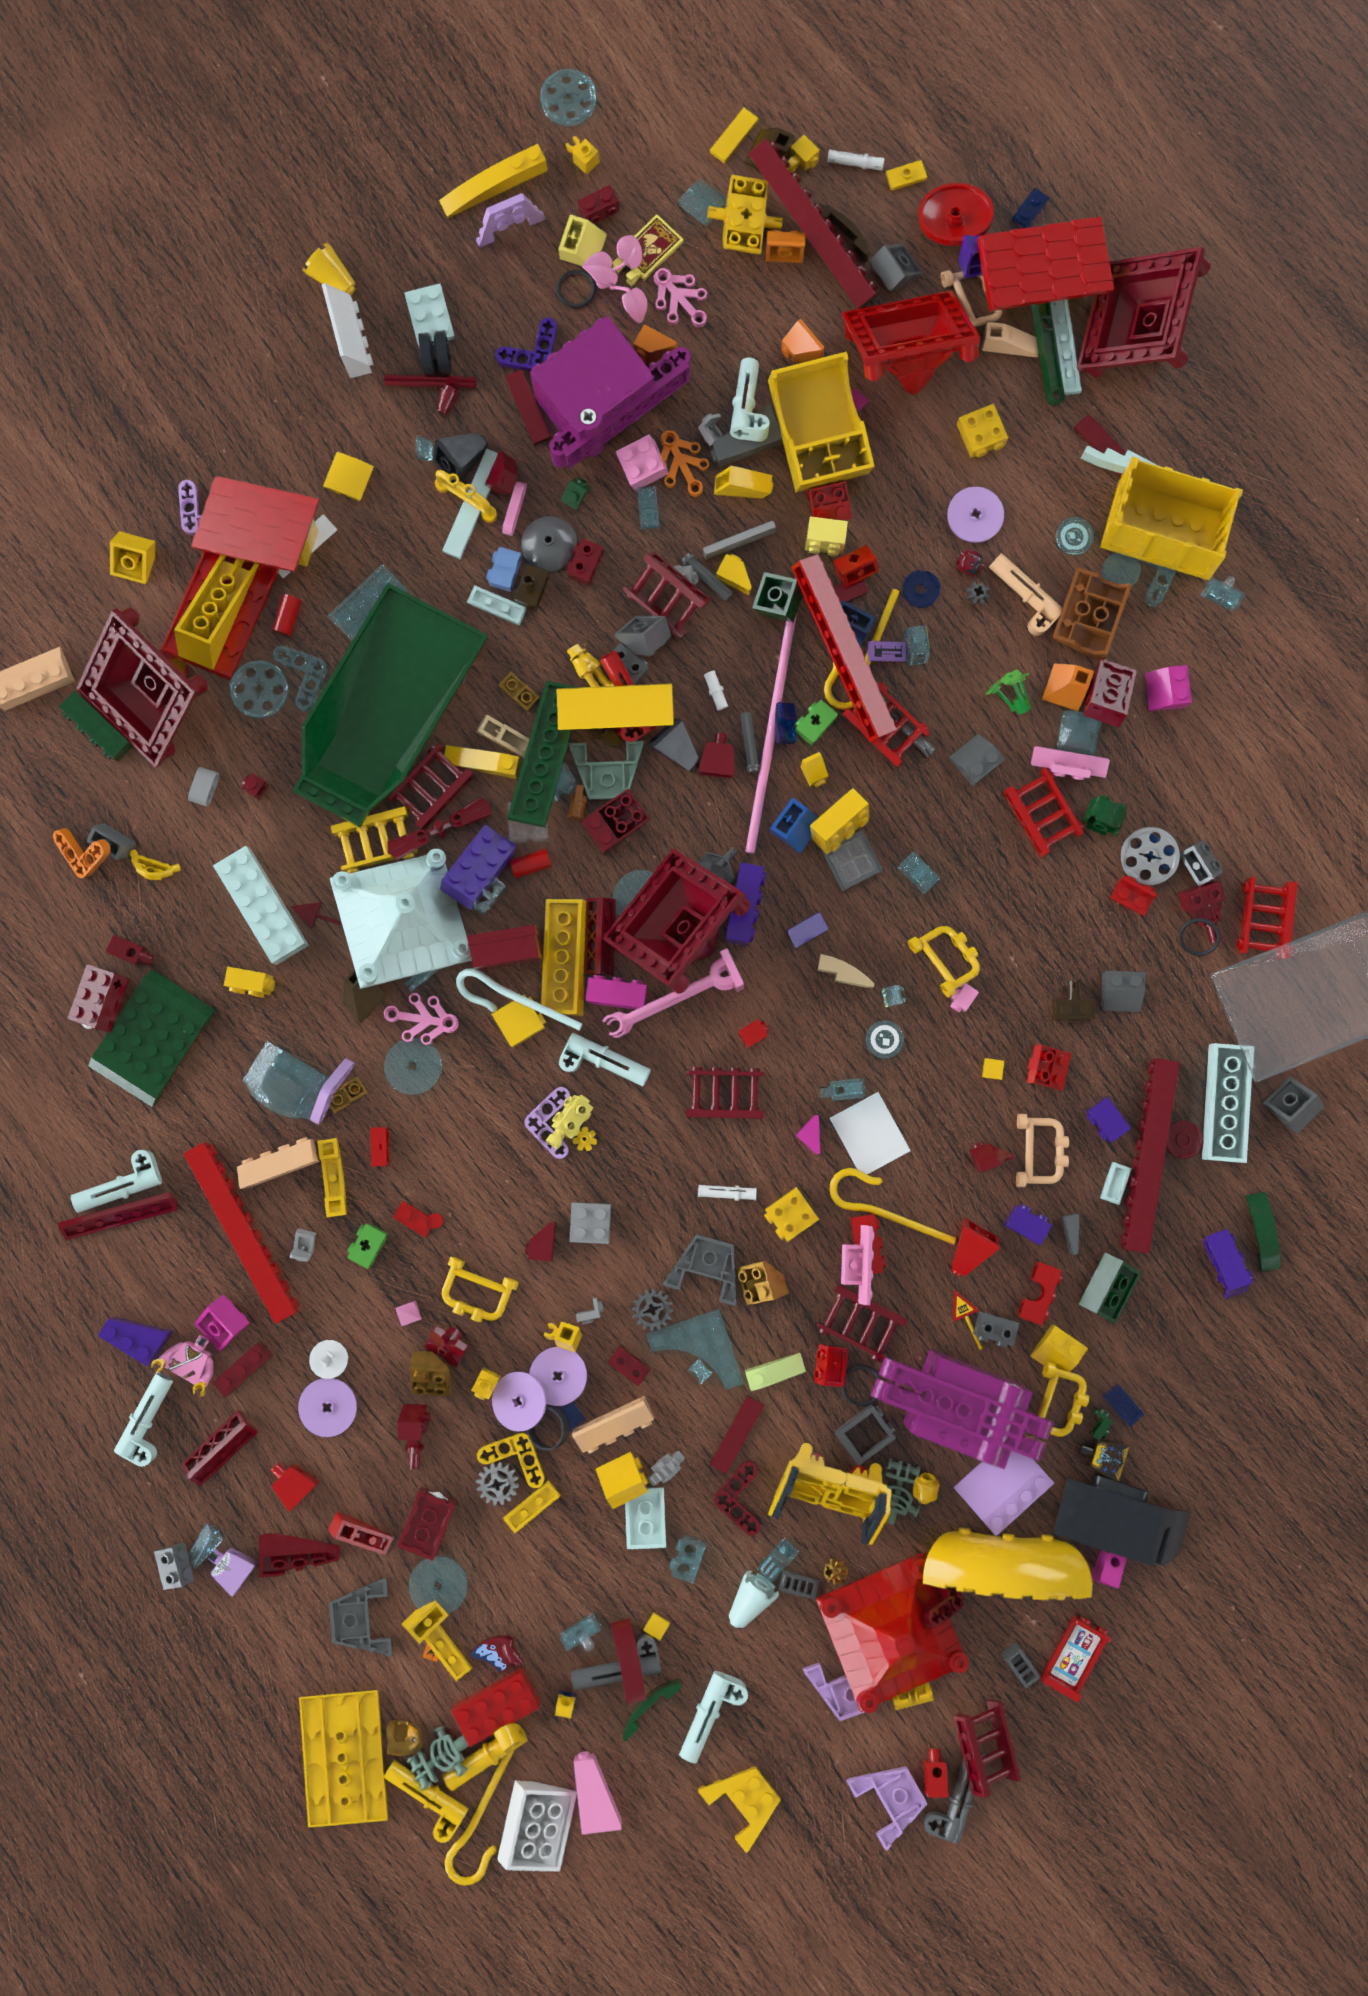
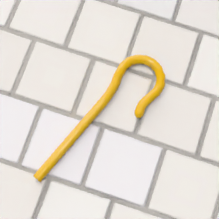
M892 589L872 641H880L899 595V590ZM867 651L866 656H865V660H866L867 664L870 666L871 661H868V651ZM833 662V670L824 686L825 698L836 709H853L851 701L847 703L839 702L832 695V685L839 675Z
M854 1168L842 1169L832 1178L829 1188L830 1195L834 1203L842 1209L870 1212L954 1245L956 1237L873 1205L845 1202L838 1195V1183L845 1176H855L871 1185L882 1184V1178L871 1177Z
M514 1750L501 1759L467 1829L446 1854L445 1870L449 1878L456 1884L466 1886L480 1881L486 1873L490 1858L497 1852L495 1845L489 1847L482 1857L478 1871L470 1877L458 1875L453 1868L454 1856L475 1831Z

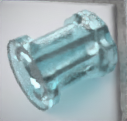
M699 1358L687 1370L692 1372L699 1379V1383L702 1384L713 1372L708 1370Z

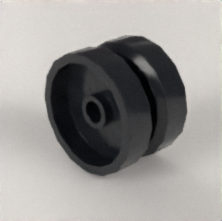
M435 331L434 344L429 332L418 333L424 375H435L436 362L442 374L452 372L451 351L446 331Z

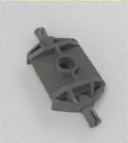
M733 847L723 856L706 852L697 864L730 884L734 880L730 860L738 852Z

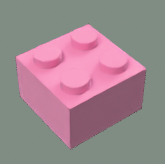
M650 435L616 451L630 486L634 490H638L669 474L658 447Z

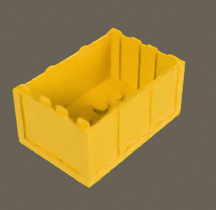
M1132 456L1118 482L1100 548L1209 580L1226 556V544L1237 503L1242 496L1243 489H1233L1210 482L1209 479L1203 477L1200 479L1173 471V468L1165 466L1163 468L1140 461V458Z

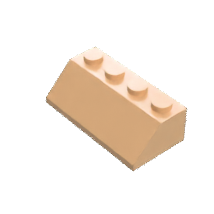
M55 648L0 671V708L6 711L75 682L62 648Z
M305 1137L297 1140V1144L290 1147L289 1144L278 1147V1152L271 1153V1151L260 1154L259 1159L253 1160V1158L241 1161L242 1165L237 1166L240 1189L251 1188L320 1162L314 1139L308 1140Z
M645 1396L574 1428L572 1436L582 1453L588 1451L589 1454L598 1450V1446L603 1443L609 1445L617 1441L616 1437L622 1434L626 1437L634 1433L633 1429L639 1426L643 1429L651 1425L654 1415Z

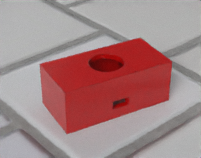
M389 1127L370 1128L371 1167L389 1166Z

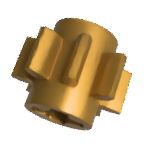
M830 1559V1564H825L824 1576L828 1579V1583L833 1582L834 1585L842 1584V1580L847 1579L848 1568L844 1561Z

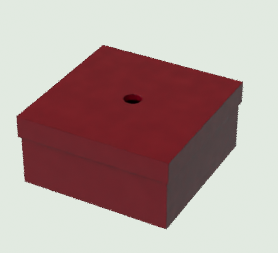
M536 925L467 936L473 968L480 971L543 960L540 929Z

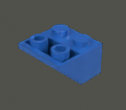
M792 797L771 826L769 832L800 854L812 838L810 825L818 818L807 807Z

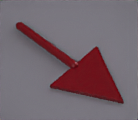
M322 902L290 906L311 928L314 926L316 917L343 926L341 921L318 914Z

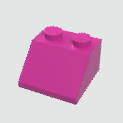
M1188 665L1166 667L1144 674L1148 711L1186 708L1192 703Z
M223 1294L205 1309L194 1325L221 1352L250 1322L244 1314L238 1311L232 1301Z

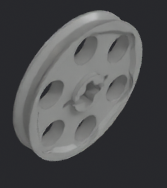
M1145 827L1136 830L1125 840L1121 849V863L1124 871L1128 876L1135 878L1138 883L1144 885H1155L1169 879L1176 871L1180 860L1179 847L1171 834L1157 827ZM1153 832H1157L1161 836L1160 840L1156 843L1151 842L1149 839L1150 834ZM1133 838H1139L1142 841L1139 848H1133L1130 845ZM1167 845H1172L1175 848V852L1171 856H1167L1163 852L1164 847ZM1149 851H1153V855L1161 859L1152 858L1151 861H1148L1146 856L1139 853L1149 854ZM1130 856L1137 859V863L1133 867L1127 866L1125 862ZM1161 864L1169 865L1170 871L1167 874L1159 872L1158 869ZM1144 869L1151 872V876L1147 880H1143L1140 877V872Z

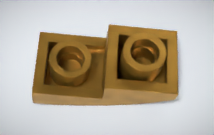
M512 672L498 685L526 711L539 699V696Z
M358 1076L343 1084L333 1094L329 1105L333 1114H336L368 1093Z

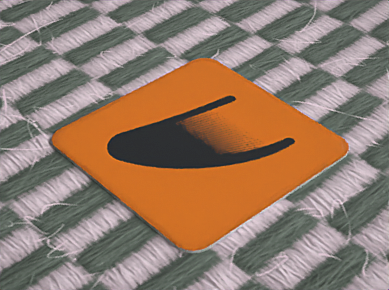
M426 1644L423 1658L437 1662L438 1657L429 1645Z

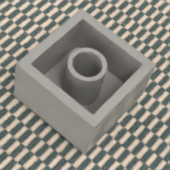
M572 1202L570 1242L609 1244L611 1204Z

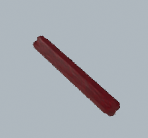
M385 374L384 384L386 386L444 387V385H448L453 388H476L477 379L476 377Z

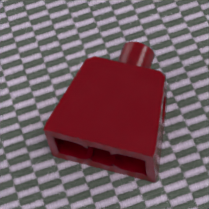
M715 733L714 743L706 742L698 775L734 779L733 745L726 744L727 734Z
M116 935L112 936L105 953L134 965L143 963L150 966L154 955L144 952L145 947ZM132 949L136 952L134 956H130Z

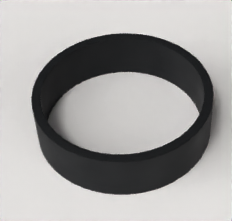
M547 1405L546 1409L554 1412L560 1419L562 1434L555 1446H547L538 1439L534 1427L527 1430L532 1444L541 1450H552L562 1446L566 1442L570 1431L566 1414L556 1406Z

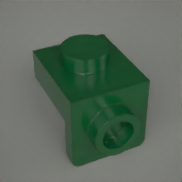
M582 478L572 479L561 501L577 510L586 493L592 487L587 485L588 482Z
M1093 1408L1092 1412L1098 1415L1100 1419L1089 1434L1100 1441L1101 1438L1104 1439L1108 1435L1109 1427L1113 1421L1109 1419L1110 1414L1102 1408L1099 1411Z

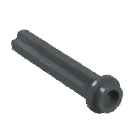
M687 553L682 559L683 566L692 565L698 577L724 600L730 598L732 591L696 560L694 554Z
M744 712L740 714L747 762L745 769L748 770V773L759 772L760 765L757 759L752 715L750 712Z

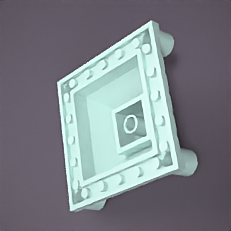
M432 849L424 856L348 874L347 872L340 871L330 878L360 989L472 961L470 947L468 946L457 902L439 890L441 880L448 872L445 864L446 855L442 850Z

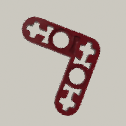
M747 1460L738 1467L715 1493L714 1502L746 1534L753 1536L760 1531V1522L736 1499L758 1473L755 1462ZM752 1465L754 1473H748L745 1476L747 1481L744 1482L743 1478L737 1474L740 1472L743 1475L746 1471L744 1467ZM734 1479L741 1481L742 1485L738 1490H734L730 1486L731 1481ZM719 1495H727L726 1500L730 1504L732 1501L735 1502L729 1507L728 1511L726 1510L727 1504L724 1502L719 1503ZM735 1507L743 1510V1514L739 1518L733 1517L731 1513ZM746 1514L749 1515L747 1517V1520L750 1523L756 1522L755 1530H753L752 1528L748 1530V1524L745 1521H743V1524L740 1523L742 1520H744Z
M938 1587L942 1598L923 1612L922 1621L925 1627H939L963 1608V1597L960 1591H956L957 1587ZM942 1605H943L944 1610H945L944 1615H943L942 1610H941Z

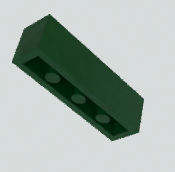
M75 690L58 706L63 710L61 714L69 722L73 720L76 723L74 727L82 734L86 732L90 736L88 740L95 747L100 746L103 749L102 754L109 760L113 758L119 761L133 747L106 718Z

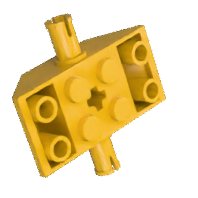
M731 175L726 207L719 208L709 205L707 218L723 220L724 249L761 255L764 228L781 230L783 218L767 216L765 213L768 190L767 180Z

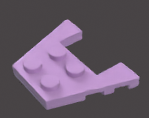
M522 193L488 207L482 221L484 226L479 230L480 237L476 239L479 248L495 241L493 232L497 230L503 231L513 223L519 224L527 218L531 226L545 220L543 211H539L538 207L532 205L531 201Z
M819 1662L802 1668L805 1675L839 1721L864 1713V1711H859L846 1675L826 1682Z
M907 1766L846 1779L855 1798L874 1788L889 1813L893 1823L876 1832L885 1851L891 1847L894 1840L899 1838L906 1826L927 1805L926 1799Z

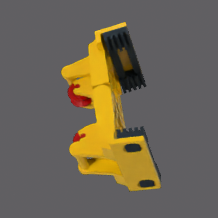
M804 1443L797 1456L792 1461H789L775 1492L768 1515L779 1519L787 1496L815 1505L820 1504L831 1510L863 1518L861 1543L872 1545L890 1515L891 1490L885 1484H882V1468L879 1464L873 1463L869 1471L863 1466H855L850 1473H845L841 1470L826 1467L824 1457L819 1453H812V1446L809 1443Z

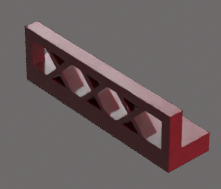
M605 897L586 898L584 974L613 975L614 948L602 938L615 923L616 899ZM593 902H597V910L593 912ZM594 921H595V923H596V929H595V931L593 932V930H592V924H593ZM593 941H595L596 943L594 950L591 949V943ZM592 960L595 961V970H590Z
M237 1410L181 1463L190 1481L202 1486L258 1433L256 1427L246 1421L241 1411ZM239 1419L241 1423L233 1428L234 1422ZM225 1433L224 1439L218 1442L219 1437ZM211 1447L210 1452L204 1456L205 1450ZM196 1460L195 1466L190 1470L189 1465Z

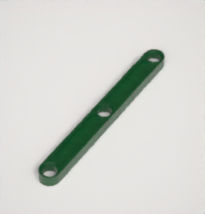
M1048 302L1031 305L1045 396L1048 404L1055 407L1065 400L1051 305ZM1041 320L1045 322L1046 328L1042 326ZM1053 393L1057 395L1058 401L1054 399Z

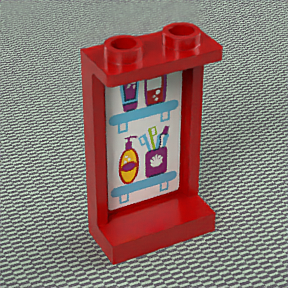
M1073 1615L1040 1679L1044 1684L1078 1703L1082 1696L1080 1691L1106 1642L1110 1643L1112 1639L1108 1635V1631L1098 1625L1096 1628L1090 1625L1091 1621L1083 1616L1078 1618Z

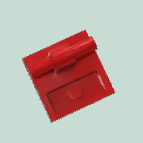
M845 480L808 488L807 497L810 500L813 517L841 521L852 519Z
M1035 1045L1032 1058L1029 1059L1027 1068L1029 1073L1026 1083L1038 1084L1063 1091L1071 1053L1044 1045Z

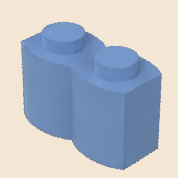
M499 547L498 551H494L492 557L494 565L492 569L488 570L486 580H489V586L509 592L512 591L522 560L520 552Z

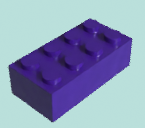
M484 825L442 878L439 890L472 911L509 863V860L513 858L517 845Z
M741 862L736 888L746 895L745 897L750 901L751 906L749 911L742 916H737L731 912L725 942L748 946L749 942H753L755 929L752 928V923L756 924L759 910H755L756 904L760 905L763 891H759V888L764 886L766 872H763L764 867Z

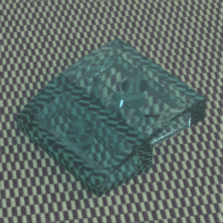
M701 178L681 196L678 204L705 226H708L713 220L712 218H707L709 205L725 208L727 198Z

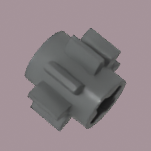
M973 582L972 588H967L966 590L967 593H970L966 600H971L973 606L976 603H980L982 606L984 604L983 599L988 600L990 597L986 594L989 587L985 588L983 582L977 585ZM976 591L980 592L979 597L976 596Z

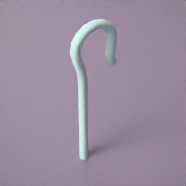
M464 969L459 972L456 978L457 988L464 998L470 1002L482 1005L492 1012L497 1011L494 1003L476 996L467 990L464 985V979L467 976L476 977L498 993L579 1031L582 1028V1023L503 987L480 970Z

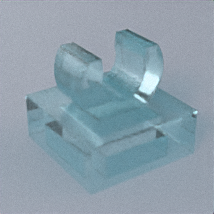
M894 985L882 989L885 1007L903 1004L906 1001V998L901 997L900 991L904 990L903 987Z

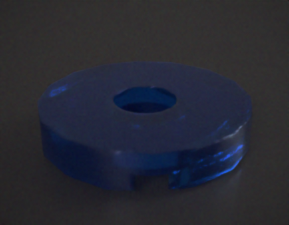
M917 570L910 573L902 586L905 601L916 608H927L933 605L940 593V583L937 577L929 571ZM924 585L926 592L921 594L917 592L916 587Z

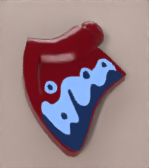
M507 1635L488 1638L479 1643L470 1652L472 1658L489 1663L500 1674L511 1664L519 1667L524 1661L514 1647V1638Z

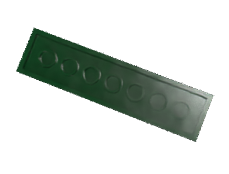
M546 680L507 816L508 820L546 828L573 729L558 730L556 690L581 687Z

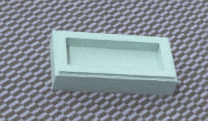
M1112 1162L1100 1199L1120 1205L1132 1168Z

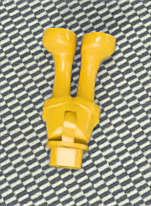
M576 644L567 650L571 657L570 661L573 663L578 676L581 679H585L590 687H600L593 675L603 687L614 686L601 670V663L587 652L585 648L582 649L579 644Z

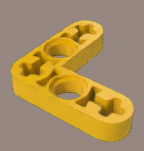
M520 1432L484 1445L477 1452V1459L482 1464H490L517 1454L528 1485L532 1488H539L544 1483L545 1476L537 1452L526 1432ZM521 1436L523 1439L528 1440L525 1443L526 1448L531 1447L530 1451H526L523 1454L520 1452L524 1450L523 1445L518 1444ZM501 1443H507L510 1446L508 1453L500 1452L499 1445ZM492 1446H495L498 1457H495V1453L489 1456V1460L481 1457L483 1450L491 1452L494 1450ZM532 1455L535 1459L534 1464L526 1465L524 1457ZM536 1466L538 1469L534 1470L535 1474L541 1477L537 1484L535 1481H531L533 1477L532 1471L527 1472V1470L533 1469Z

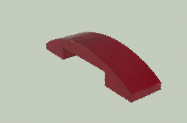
M630 1619L610 1623L623 1680L622 1685L626 1704L646 1700L641 1665Z

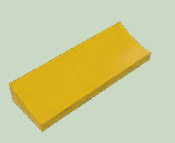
M672 684L561 688L556 690L558 730L674 724Z
M546 899L541 1004L563 1015L583 1016L586 901L582 899Z

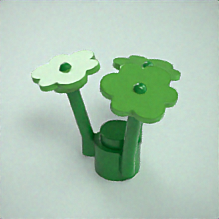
M1019 670L1007 673L1005 677L993 684L985 694L997 693L1010 707L1012 712L1016 711L1018 715L1023 714L1031 709L1030 700L1023 683L1026 680L1025 676L1030 674L1022 675ZM1018 682H1019V685H1020V688H1021V692H1020V690H1019V688H1018V686H1017V683H1018ZM1000 683L1013 685L1017 697L1013 699V704L999 690L1001 688Z

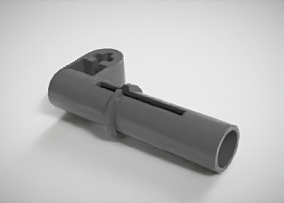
M648 1633L641 1634L637 1638L636 1645L642 1676L662 1673L655 1638ZM648 1641L649 1652L656 1653L640 1656L642 1654H646L644 1642ZM619 1661L571 1671L574 1691L623 1681Z
M980 1751L981 1757L985 1756V1753ZM964 1758L953 1795L949 1796L951 1802L948 1813L930 1810L924 1816V1827L930 1835L957 1844L961 1841L969 1809L974 1805L972 1803L973 1794L968 1780L959 1814L957 1813L968 1776ZM934 1819H936L937 1823H935L934 1826H931V1822H933ZM943 1819L945 1820L943 1831H939V1825H941Z

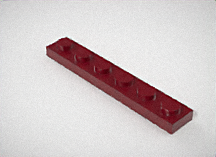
M168 1192L58 1222V1229L66 1241L178 1210V1204L172 1193Z

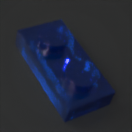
M1034 187L1013 215L1012 220L1023 228H1029L1050 198Z
M1116 1384L1103 1395L1104 1399L1129 1427L1144 1415L1142 1410L1119 1384Z

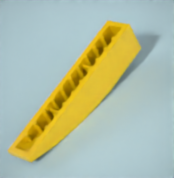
M536 144L477 174L440 199L439 202L447 218L548 171L546 159L539 145Z

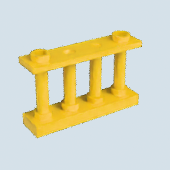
M405 806L367 816L361 828L348 821L331 826L332 833L341 838L347 865L341 866L342 871L348 874L355 873L364 867L395 860L393 856L388 854L387 842L389 840L385 826L387 825L386 823L394 821L397 825L399 837L407 834L403 821L409 815ZM373 826L378 828L384 855L374 858L367 835L368 828ZM357 831L360 835L366 860L359 862L354 861L348 838L349 833ZM414 850L404 856L403 859L413 858L414 854H418V850Z

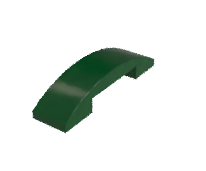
M1266 1192L1246 1195L1248 1211L1252 1215L1259 1251L1257 1252L1260 1272L1281 1269L1277 1231Z
M680 1678L657 1686L646 1694V1700L638 1702L625 1724L622 1737L624 1742L639 1729L640 1722L637 1719L662 1695L669 1700L683 1687V1681Z

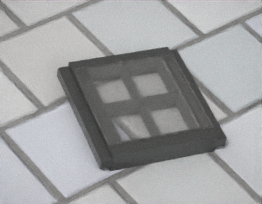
M862 830L855 833L850 839H845L841 842L840 847L835 852L831 851L827 855L821 850L842 891L883 871Z

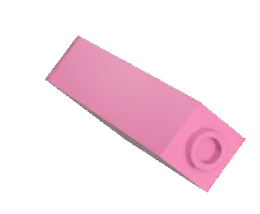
M587 1751L578 1753L574 1757V1770L582 1834L621 1830V1816L595 1754H589Z

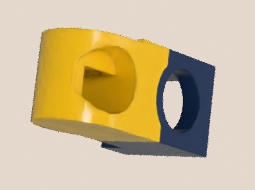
M559 1691L555 1711L556 1716L571 1719L577 1693Z

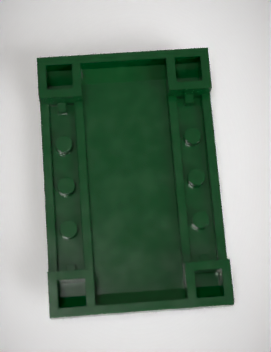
M151 969L144 976L115 1020L111 1033L108 1032L92 1055L88 1066L149 1106L155 1107L164 1093L167 1083L217 1010Z

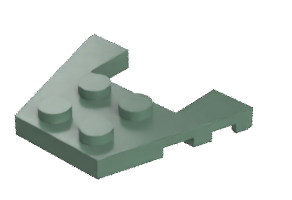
M626 741L627 761L587 762V744L569 743L589 800H612L626 789H631L643 749V741Z

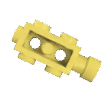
M583 1095L568 1097L564 1102L565 1108L563 1111L558 1112L553 1117L552 1121L554 1123L552 1127L556 1130L545 1141L552 1147L559 1149L564 1137L570 1139L575 1137L579 1133L582 1123L588 1120L593 1107L588 1104L590 1101Z

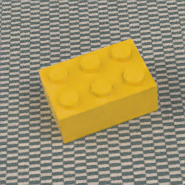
M852 788L810 825L812 840L827 855L831 851L835 852L840 847L841 842L845 839H850L857 828L867 824L869 821V803Z

